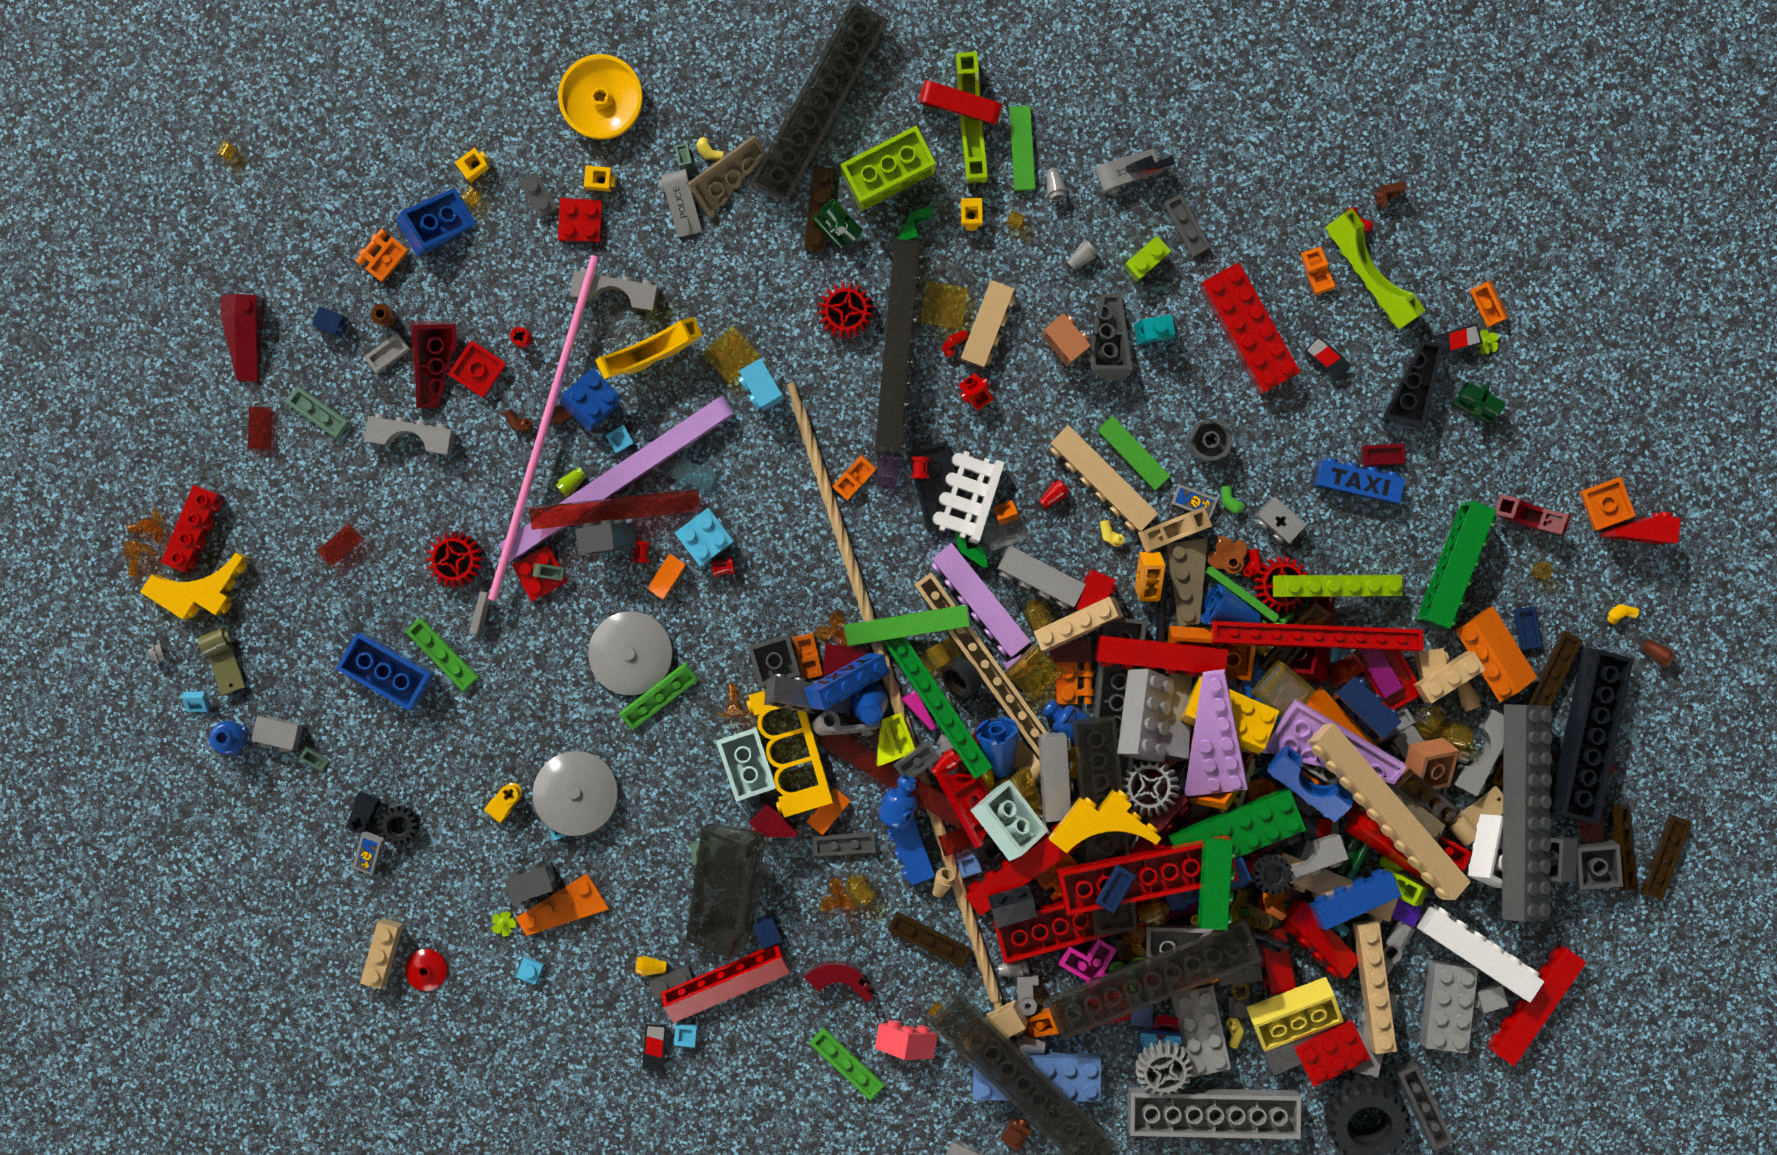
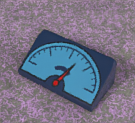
M1140 1029L1137 1037V1053H1143L1144 1047L1150 1048L1151 1042L1157 1045L1159 1040L1162 1041V1044H1165L1167 1040L1171 1042V1045L1177 1042L1179 1047H1181L1183 1035L1181 1032Z

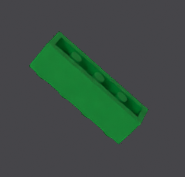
M1203 838L1198 926L1201 929L1227 930L1228 924L1232 922L1229 902L1233 901V889H1230V881L1234 880L1235 875L1234 867H1231L1232 858L1236 856V846L1233 845V841L1230 839Z

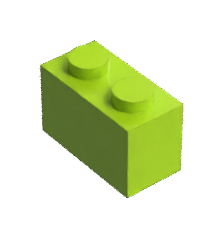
M1156 236L1127 261L1123 268L1137 283L1166 258L1171 250Z

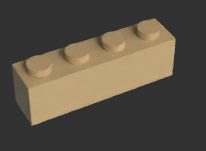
M993 280L990 281L960 361L980 369H984L985 365H990L994 355L990 353L993 345L997 346L1001 334H998L1000 326H1005L1009 316L1005 312L1008 306H1013L1016 295H1013L1014 288Z
M1107 597L1033 632L1041 650L1050 651L1124 616L1116 598Z

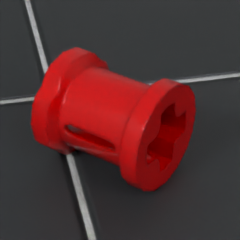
M517 326L511 330L510 339L518 347L525 348L531 344L532 335L525 328ZM522 333L524 335L523 341L519 340L518 334Z
M911 457L913 461V474L911 478L929 479L928 462L930 458Z
M637 541V548H634L631 562L650 563L648 549L651 542Z
M732 556L718 561L711 560L714 578L727 573L735 574Z

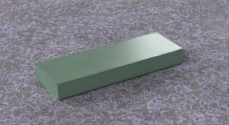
M298 385L285 402L336 439H339L350 423Z

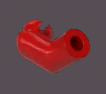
M965 330L949 336L943 344L942 352H944L945 357L953 356L956 353L953 347L968 339V334Z

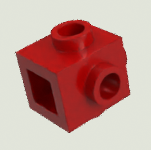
M976 373L958 384L962 391L960 393L961 398L966 404L970 403L976 411L994 400L989 391L991 388L984 377L980 379Z

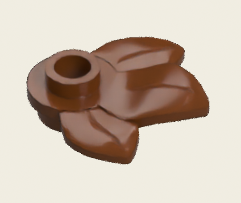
M1218 536L1215 546L1216 552L1206 554L1207 562L1211 567L1224 569L1229 574L1235 575L1240 573L1244 567L1243 559L1247 554L1245 542L1241 539L1233 543L1227 537ZM1232 560L1237 562V565L1234 567L1229 564Z

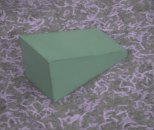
M688 144L676 145L675 150L680 170L686 169L687 174L694 173Z
M534 564L533 576L563 580V567Z
M305 743L297 753L300 760L320 771L323 770L329 761Z

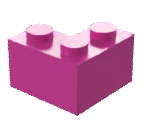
M1099 938L1092 941L1086 953L1074 946L1064 948L1057 962L1061 967L1096 986L1117 949L1113 944Z

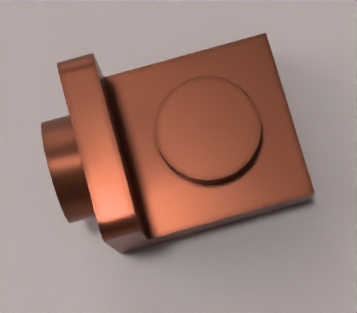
M1406 181L1381 185L1376 189L1374 200L1376 205H1379L1380 210L1388 206L1387 196L1389 199L1397 198L1407 190Z
M1013 1116L1002 1133L1000 1140L1018 1151L1027 1136H1031L1033 1133L1030 1127L1031 1124L1022 1117L1017 1119Z

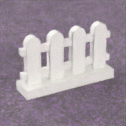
M964 451L963 454L956 453L952 457V464L959 467L957 474L949 473L946 476L945 482L952 487L951 493L944 492L940 495L939 502L946 506L944 513L936 512L933 516V522L940 526L939 530L944 531L947 528L959 532V537L965 538L968 535L970 536L968 542L977 544L980 541L1005 462L996 460L993 464H990V459L984 458V461L969 457L970 452ZM964 469L979 474L977 481L962 476ZM984 476L988 477L987 484L983 483ZM960 489L972 493L971 500L957 496V490ZM978 496L982 497L981 503L976 502ZM951 509L967 513L965 520L950 515ZM972 515L976 516L974 523L970 522Z

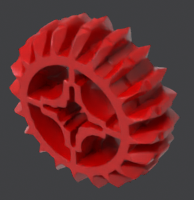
M841 282L842 289H838L837 285L834 284L833 293L830 289L826 290L829 297L821 296L825 303H818V307L824 310L819 311L818 316H825L820 320V323L825 324L828 322L824 329L828 331L833 328L831 331L832 336L839 331L840 339L843 338V333H847V338L851 339L850 332H854L855 336L858 337V329L862 332L866 331L863 324L871 325L867 318H874V314L868 311L874 310V305H867L872 301V298L864 299L868 292L864 290L860 294V285L853 290L852 282L849 283V288H845V283ZM846 295L842 303L831 304L836 297ZM852 296L860 300L864 311L852 306ZM848 301V306L851 313H848V315L845 316L844 320V315L841 308L844 309V306L847 305ZM829 311H834V313L840 315V326L831 320ZM861 317L855 325L846 327L850 318Z
M452 531L451 537L448 532L443 533L444 540L442 537L437 536L438 544L435 542L430 543L434 550H427V553L432 554V557L425 559L427 562H432V565L427 566V569L435 570L431 573V577L438 576L437 582L441 583L444 580V586L446 587L452 583V587L457 588L458 581L461 586H466L465 579L472 583L473 578L470 575L478 577L479 574L475 569H482L483 567L477 564L478 561L484 560L483 557H477V554L481 553L482 549H474L479 543L477 541L471 543L473 537L469 535L465 538L464 532H460L458 536L456 531ZM452 542L463 544L468 551L459 553ZM445 546H447V548H445V549H446V556H445V558H443V559H441V560L439 561V556H440V553H441L442 549H443ZM454 556H461L458 560H456V564L448 562L451 561V559H453ZM470 558L469 567L463 573V563ZM450 566L457 576L451 577L447 575L441 567Z
M1280 556L1276 557V564L1273 559H1269V566L1265 563L1261 565L1264 572L1261 570L1257 571L1261 578H1254V582H1259V586H1255L1253 589L1260 590L1261 592L1256 595V598L1264 597L1261 603L1265 605L1269 602L1267 607L1273 609L1275 605L1276 613L1281 611V607L1284 613H1288L1289 607L1292 611H1295V603L1299 606L1303 605L1300 598L1308 599V597H1293L1288 600L1287 597H1281V602H1278L1267 591L1273 589V582L1266 584V581L1274 569H1277L1276 576L1286 575L1283 567L1292 571L1294 575L1309 574L1308 571L1301 573L1304 567L1303 564L1295 567L1297 564L1296 559H1293L1290 564L1289 557H1285L1283 563Z

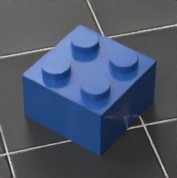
M592 368L562 394L560 404L590 432L619 407L622 397Z

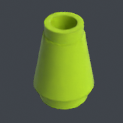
M578 467L559 479L555 486L567 498L569 495L574 494L587 476Z

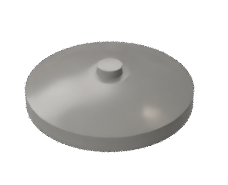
M628 611L610 616L597 627L589 643L588 657L593 674L603 686L618 694L638 695L647 692L666 677L672 664L673 646L668 632L655 618L641 612Z
M581 751L565 752L550 759L539 771L533 786V803L540 819L552 830L568 836H582L601 828L612 816L618 800L617 782L611 769L597 756Z

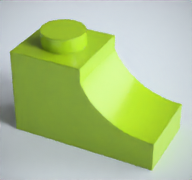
M1385 867L1384 870L1393 873L1402 895L1398 898L1413 906L1422 905L1430 886L1413 877Z

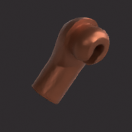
M512 409L503 413L512 430L520 432L531 430L532 421L530 419L517 418Z

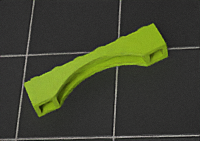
M977 51L956 53L958 90L980 96ZM960 115L966 184L987 182L988 175L982 121Z
M1353 208L1325 227L1329 237L1337 243L1342 255L1350 261L1353 270L1360 275L1365 282L1366 288L1373 293L1378 305L1386 311L1391 323L1396 325L1398 329L1426 311L1414 293L1392 284L1376 268L1366 247L1364 224Z
M1402 575L1273 576V597L1402 596Z

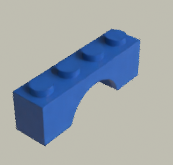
M1285 745L1270 759L1267 772L1274 779L1286 785L1291 792L1302 797L1307 804L1318 809L1324 817L1336 822L1352 807L1353 795L1338 783L1318 785L1309 781L1301 769L1303 757L1288 745Z

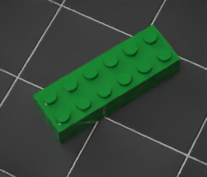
M1467 501L1460 504L1416 620L1440 629H1451V626L1456 624L1458 614L1456 613L1459 606L1463 605L1466 599L1465 590L1471 585L1474 578L1472 572L1481 560V555L1479 554L1482 547H1485L1489 540L1488 531L1496 522V509L1476 501Z
M1283 788L1167 834L1171 846L1202 840L1203 838L1227 835L1233 841V845L1236 846L1235 858H1238L1306 831L1291 791L1288 788Z

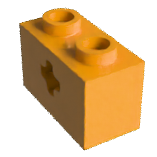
M1139 552L1134 587L1139 601H1160L1166 565L1160 552Z

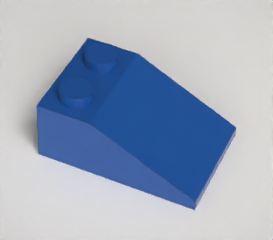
M456 188L401 211L396 219L397 224L417 257L436 249L476 225Z

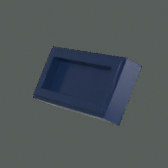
M1530 606L1513 609L1520 650L1542 648L1536 607Z
M1116 864L1095 903L1115 914L1136 875Z

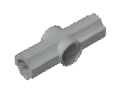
M1398 920L1385 940L1383 948L1387 977L1395 963L1399 962L1402 958V951L1415 931ZM1394 947V954L1387 957L1386 951L1388 948Z

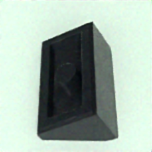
M1246 924L1242 936L1243 939L1279 954L1289 949V944L1285 939Z

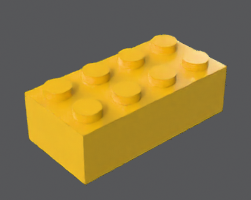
M1199 677L1195 682L1180 721L1194 727L1202 677ZM1229 689L1240 747L1259 755L1267 745L1279 710Z

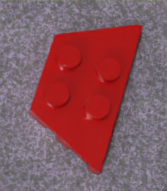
M941 773L936 777L973 846L975 849L981 847L987 831L971 812V809L990 793L982 776L974 779L972 774L957 773L949 775Z

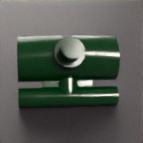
M835 199L827 202L820 211L826 220L818 213L812 217V220L839 249L845 245V242L839 237L840 235L848 243H851L862 233V228L850 215L847 216L848 213Z
M1467 381L1459 392L1458 398L1456 397L1452 404L1489 425L1493 418L1496 419L1502 412L1506 402L1490 394L1488 385L1484 384L1480 388Z
M1349 833L1343 844L1348 859L1342 861L1343 865L1331 868L1330 870L1338 875L1354 880L1358 870L1366 866L1364 859L1370 846Z

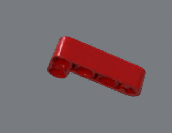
M928 80L923 82L917 103L927 107H937L993 125L998 124L1003 104Z

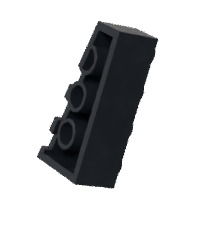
M1428 340L1420 342L1380 419L1381 421L1419 429L1425 427L1444 344Z

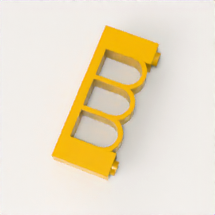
M765 690L748 695L750 700L746 702L749 712H753L754 716H759L757 724L760 733L764 737L771 739L767 743L766 757L773 766L779 768L774 776L776 789L783 795L778 797L779 802H776L779 814L788 817L834 803L808 713L797 711L802 728L780 735H770L764 729V718L768 713L782 708L764 705ZM804 733L810 757L786 764H780L774 760L772 747L777 741ZM812 761L819 785L797 792H788L782 788L780 776L784 770Z

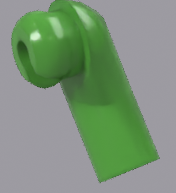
M1232 486L1221 487L1223 506L1235 514L1243 512L1245 509L1244 503L1233 498Z

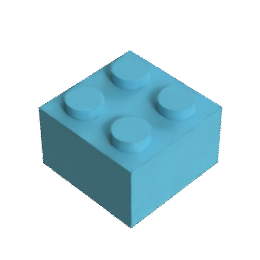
M761 358L739 371L741 376L738 379L745 391L750 389L752 395L749 398L756 409L761 408L764 412L784 400L783 395Z
M710 508L705 509L675 532L676 536L700 567L706 565L735 543L734 539Z

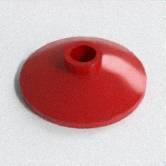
M421 949L414 952L408 958L405 965V975L408 982L414 988L421 991H431L444 982L447 975V964L439 952L432 949ZM422 968L428 970L427 975L421 973Z

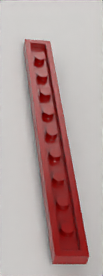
M1213 621L1211 623L1212 644L1422 652L1424 650L1423 629Z

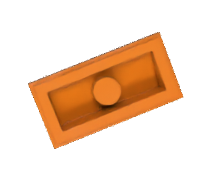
M1492 280L1470 290L1487 328L1510 318Z
M669 553L647 589L665 600L687 564Z

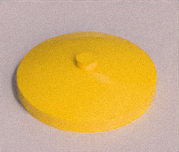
M594 54L579 59L568 68L559 85L558 102L562 115L576 132L588 138L603 140L617 137L631 128L641 112L643 92L637 75L627 63L611 55Z

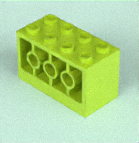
M917 125L840 164L842 177L860 212L933 176L936 168V162Z

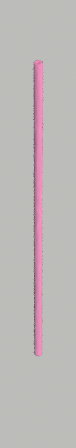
M591 255L488 597V599L493 601L497 600L599 261L597 256Z

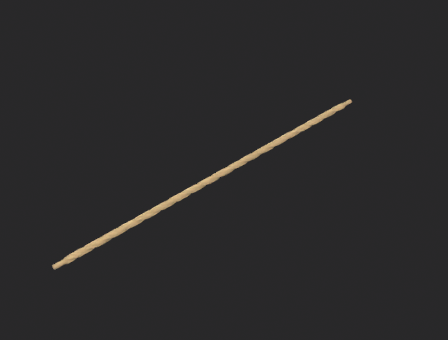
M795 382L789 383L787 388L793 403L791 406L796 416L803 442L807 448V454L817 478L818 487L827 508L828 517L838 541V547L848 571L849 580L858 601L863 621L875 620L857 561L852 553L846 528L842 522L836 498L831 489L826 468L821 460L816 438L811 430L810 420L804 403L800 400ZM883 640L870 642L874 653L884 655L890 674L882 679L889 694L894 715L902 712L914 747L917 748L918 744L914 739L913 729L904 708L888 654L883 646ZM923 770L915 778L920 787L926 811L931 819L932 829L941 850L945 868H949L955 873L956 882L952 886L959 909L962 912L963 922L972 943L978 967L983 975L990 1002H993L994 1008L997 1009L1002 1006V996L997 987V981L987 957L986 948L977 926L971 903L965 897V885L956 864L955 855L945 831V825L935 801L929 777L926 771Z

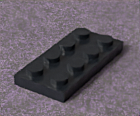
M947 441L907 451L912 474L913 461L911 457L930 458L928 462L929 479H914L927 532L939 530L940 526L934 524L933 516L936 512H945L946 506L940 504L939 497L944 492L951 493L952 487L946 484L945 478L949 473H956L951 461L952 457ZM958 489L956 495L962 497L960 489ZM951 509L950 515L965 520L966 513Z

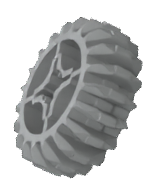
M1140 761V768L1133 764L1132 766L1135 771L1133 773L1130 770L1126 771L1131 777H1123V781L1128 783V785L1121 786L1122 790L1128 791L1125 793L1131 798L1128 802L1132 805L1135 804L1132 810L1137 812L1140 809L1141 816H1144L1148 810L1149 817H1153L1154 810L1158 816H1161V808L1168 812L1169 808L1166 805L1168 803L1171 806L1175 805L1171 798H1179L1178 794L1173 793V791L1180 790V786L1173 785L1179 779L1177 777L1171 778L1175 771L1172 769L1167 772L1169 765L1164 764L1161 767V763L1158 761L1155 763V766L1152 761H1148V765L1144 761ZM1155 771L1161 773L1162 776L1148 779L1144 773ZM1139 777V779L1142 782V786L1140 790L1137 791L1138 793L1135 795L1134 785ZM1145 780L1152 785L1155 783L1153 789L1157 796L1150 791L1146 792L1148 787ZM1167 781V793L1162 799L1159 790L1164 785L1163 783ZM1153 797L1157 803L1146 805L1140 803L1139 800Z
M1159 1040L1157 1045L1151 1042L1150 1048L1144 1047L1143 1053H1139L1138 1060L1135 1062V1072L1139 1083L1143 1084L1145 1090L1150 1089L1152 1095L1158 1091L1160 1097L1165 1092L1168 1096H1170L1172 1091L1178 1094V1088L1185 1090V1083H1190V1076H1193V1062L1191 1061L1190 1054L1186 1052L1183 1046L1179 1047L1177 1042L1171 1045L1169 1040L1165 1044H1162V1041ZM1174 1060L1181 1064L1180 1069L1176 1067ZM1148 1068H1152L1155 1072L1154 1076L1149 1074Z

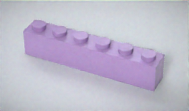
M952 543L932 558L934 563L931 566L938 574H944L947 578L944 581L951 591L956 589L960 594L957 597L963 605H969L973 610L971 616L978 624L982 622L985 625L986 629L984 632L991 640L994 638L1000 644L997 648L1004 656L1007 654L1010 657L1014 656L1031 642Z

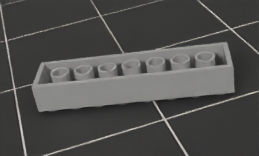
M1128 1087L1127 1130L1130 1136L1301 1139V1096L1296 1090L1185 1088L1184 1090L1178 1088V1094L1172 1091L1170 1096H1168L1165 1092L1160 1097L1158 1091L1152 1095L1150 1089Z

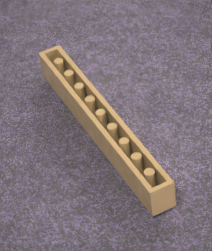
M932 572L914 584L932 610L956 606ZM972 627L947 630L967 659L975 666L980 677L1008 716L1017 723L1019 731L1039 756L1038 734H1046L1048 732Z
M1335 723L1323 724L1308 740L1313 753L1322 758L1326 763V768L1340 779V784L1353 794V799L1366 809L1367 815L1378 823L1382 833L1391 838L1395 848L1408 858V863L1421 873V878L1435 889V894L1443 900H1456L1471 883L1470 880Z

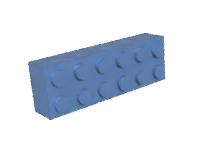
M985 1052L980 1055L976 1053L972 1058L973 1100L1101 1101V1058L1098 1053H1044L1018 1055L1016 1052Z

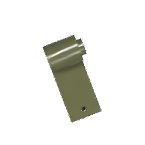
M224 628L198 637V644L202 653L209 657L221 696L246 688L232 645L233 636L229 630L226 631Z

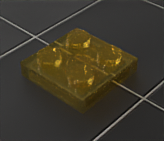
M927 281L920 323L961 330L969 288Z
M733 325L702 352V355L730 385L741 376L739 372L741 369L761 358L759 353Z
M1034 643L1005 674L1029 697L1035 700L1064 671Z

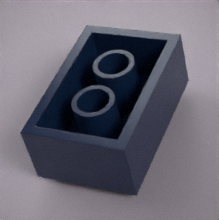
M1354 676L1332 698L1377 744L1384 740L1402 721L1398 719L1400 716L1394 709H1388L1383 704L1384 700L1377 693L1373 694L1367 688L1368 684L1359 677L1357 679Z

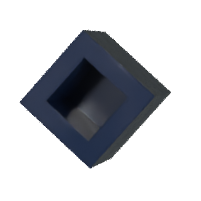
M319 306L311 326L341 337L342 333L344 334L348 328V318Z
M767 914L756 918L757 922L753 924V928L762 949L783 940L774 915L768 917Z

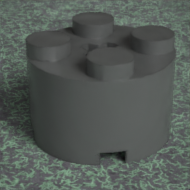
M1206 419L1197 423L1191 428L1187 436L1188 451L1195 459L1205 463L1223 458L1232 446V436L1229 427L1218 419ZM1211 436V441L1213 442V444L1207 445V440L1205 438Z

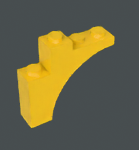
M691 317L680 320L639 343L601 356L595 361L604 379L626 373L629 375L643 371L658 360L674 356L701 338L703 334L695 318Z
M235 553L217 572L196 581L177 582L160 575L151 574L140 592L181 619L193 618L199 611V605L214 615H222L227 613L232 605L230 602L233 597L227 594V591H231L235 586V579L238 574H241L246 569V562L249 557L242 553Z
M1112 789L1097 810L1095 809L1097 804L1088 797L1085 800L1079 797L1048 838L1064 852L1068 853L1070 849L1082 840L1103 832L1120 831L1133 833L1148 839L1155 845H1157L1161 837L1157 835L1159 830L1150 823L1147 826L1141 823L1142 817L1133 810L1129 813L1127 812L1132 805L1128 802L1130 798L1121 790L1115 792Z

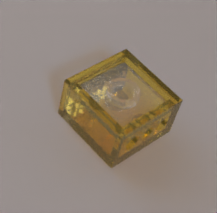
M1279 660L1274 663L1251 691L1263 704L1279 710L1278 716L1280 718L1283 717L1295 698L1306 704L1316 692L1314 688Z

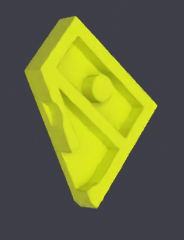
M902 712L880 721L877 766L902 758L915 749Z

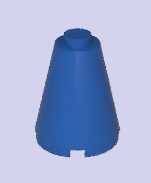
M1217 584L1218 588H1211L1202 605L1206 609L1204 614L1201 613L1200 620L1206 625H1211L1213 621L1262 623V618L1257 610L1220 584Z
M876 682L851 695L850 713L855 719L865 724H877L889 708V696L885 688Z
M997 717V721L993 722L990 719L983 721L976 728V736L980 746L993 766L991 769L993 774L1001 778L1008 777L1014 771L1019 733L1017 723L1006 717Z

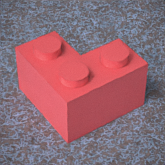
M888 1020V1023H879L875 1048L903 1060L934 1059L938 1033L930 1031L928 1026L918 1025L917 1028L901 1026L899 1021Z

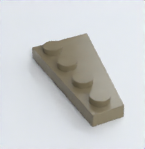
M753 135L687 183L709 219H712L716 214V210L721 205H724L733 190L741 185V181L745 176L750 174L766 155L756 136Z
M1208 538L1165 544L1178 626L1200 624Z
M1385 782L1433 839L1438 842L1446 825L1394 784ZM1359 804L1358 807H1357V809L1360 810V811L1366 810V809H1365L1362 805H1360V804Z

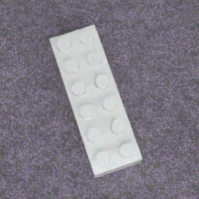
M1425 904L1422 909V917L1415 924L1417 929L1531 1003L1544 983L1538 977L1540 973L1528 967L1495 943L1486 940L1487 938L1471 928L1468 929L1469 926L1453 916L1449 918L1451 914L1435 904L1433 907Z

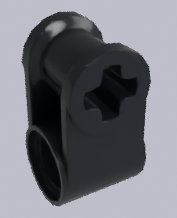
M362 791L357 794L347 823L351 832L361 833L370 828L381 798ZM361 819L360 822L363 826L358 827V823H355L356 820Z

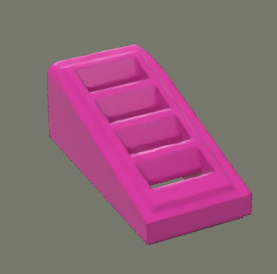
M915 690L902 697L903 702L929 729L934 730L936 725L917 691Z

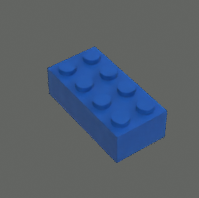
M356 632L336 667V670L409 711L415 710L435 675V672L364 632Z

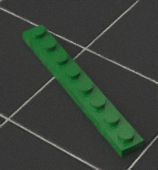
M907 637L883 640L974 779L979 778L992 769V764Z

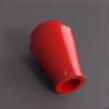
M1059 479L1051 484L1039 501L1046 509H1049L1054 504L1067 498V494L1071 491Z
M950 748L945 750L931 771L935 776L941 773L947 774L959 767L962 759L956 750Z

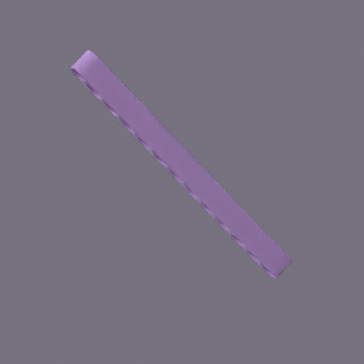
M721 396L518 530L508 560L509 563L519 559L732 417L735 412L725 397ZM505 540L498 545L501 551L503 550Z

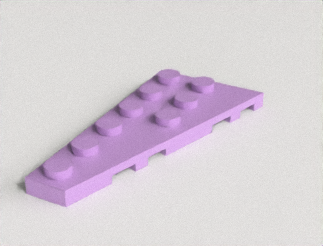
M1225 669L1206 671L1202 675L1184 797L1248 790Z
M1296 698L1270 734L1267 745L1261 752L1277 754L1285 745H1288L1303 757V763L1326 768V763L1322 758L1315 755L1311 750L1312 747L1309 745L1308 740L1323 724L1335 723L1384 782L1395 784L1406 769L1405 763Z

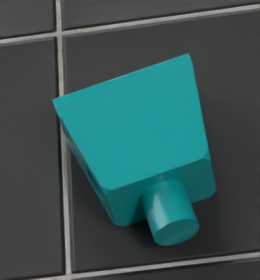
M1172 314L1142 319L1134 324L1137 345L1176 339Z

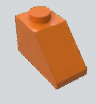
M1066 1004L1050 1006L1032 1015L1025 1016L1028 1020L1025 1031L1027 1036L1032 1038L1059 1034L1074 1024Z

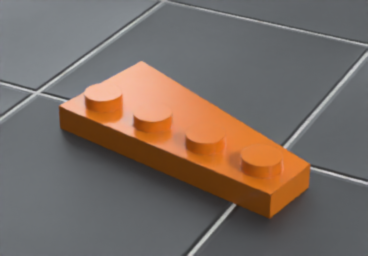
M586 873L517 916L516 920L526 936L608 910L610 907L589 873Z

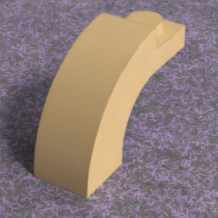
M1205 507L1138 532L1145 552L1209 528L1212 524Z

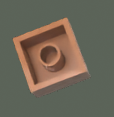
M1063 313L1043 330L1041 336L1068 367L1084 354L1091 345L1088 343L1090 341L1089 337L1083 331L1079 332L1075 327L1077 324L1070 315L1066 316Z
M1444 738L1409 744L1405 760L1406 769L1402 775L1410 768L1434 789L1450 787L1459 750Z

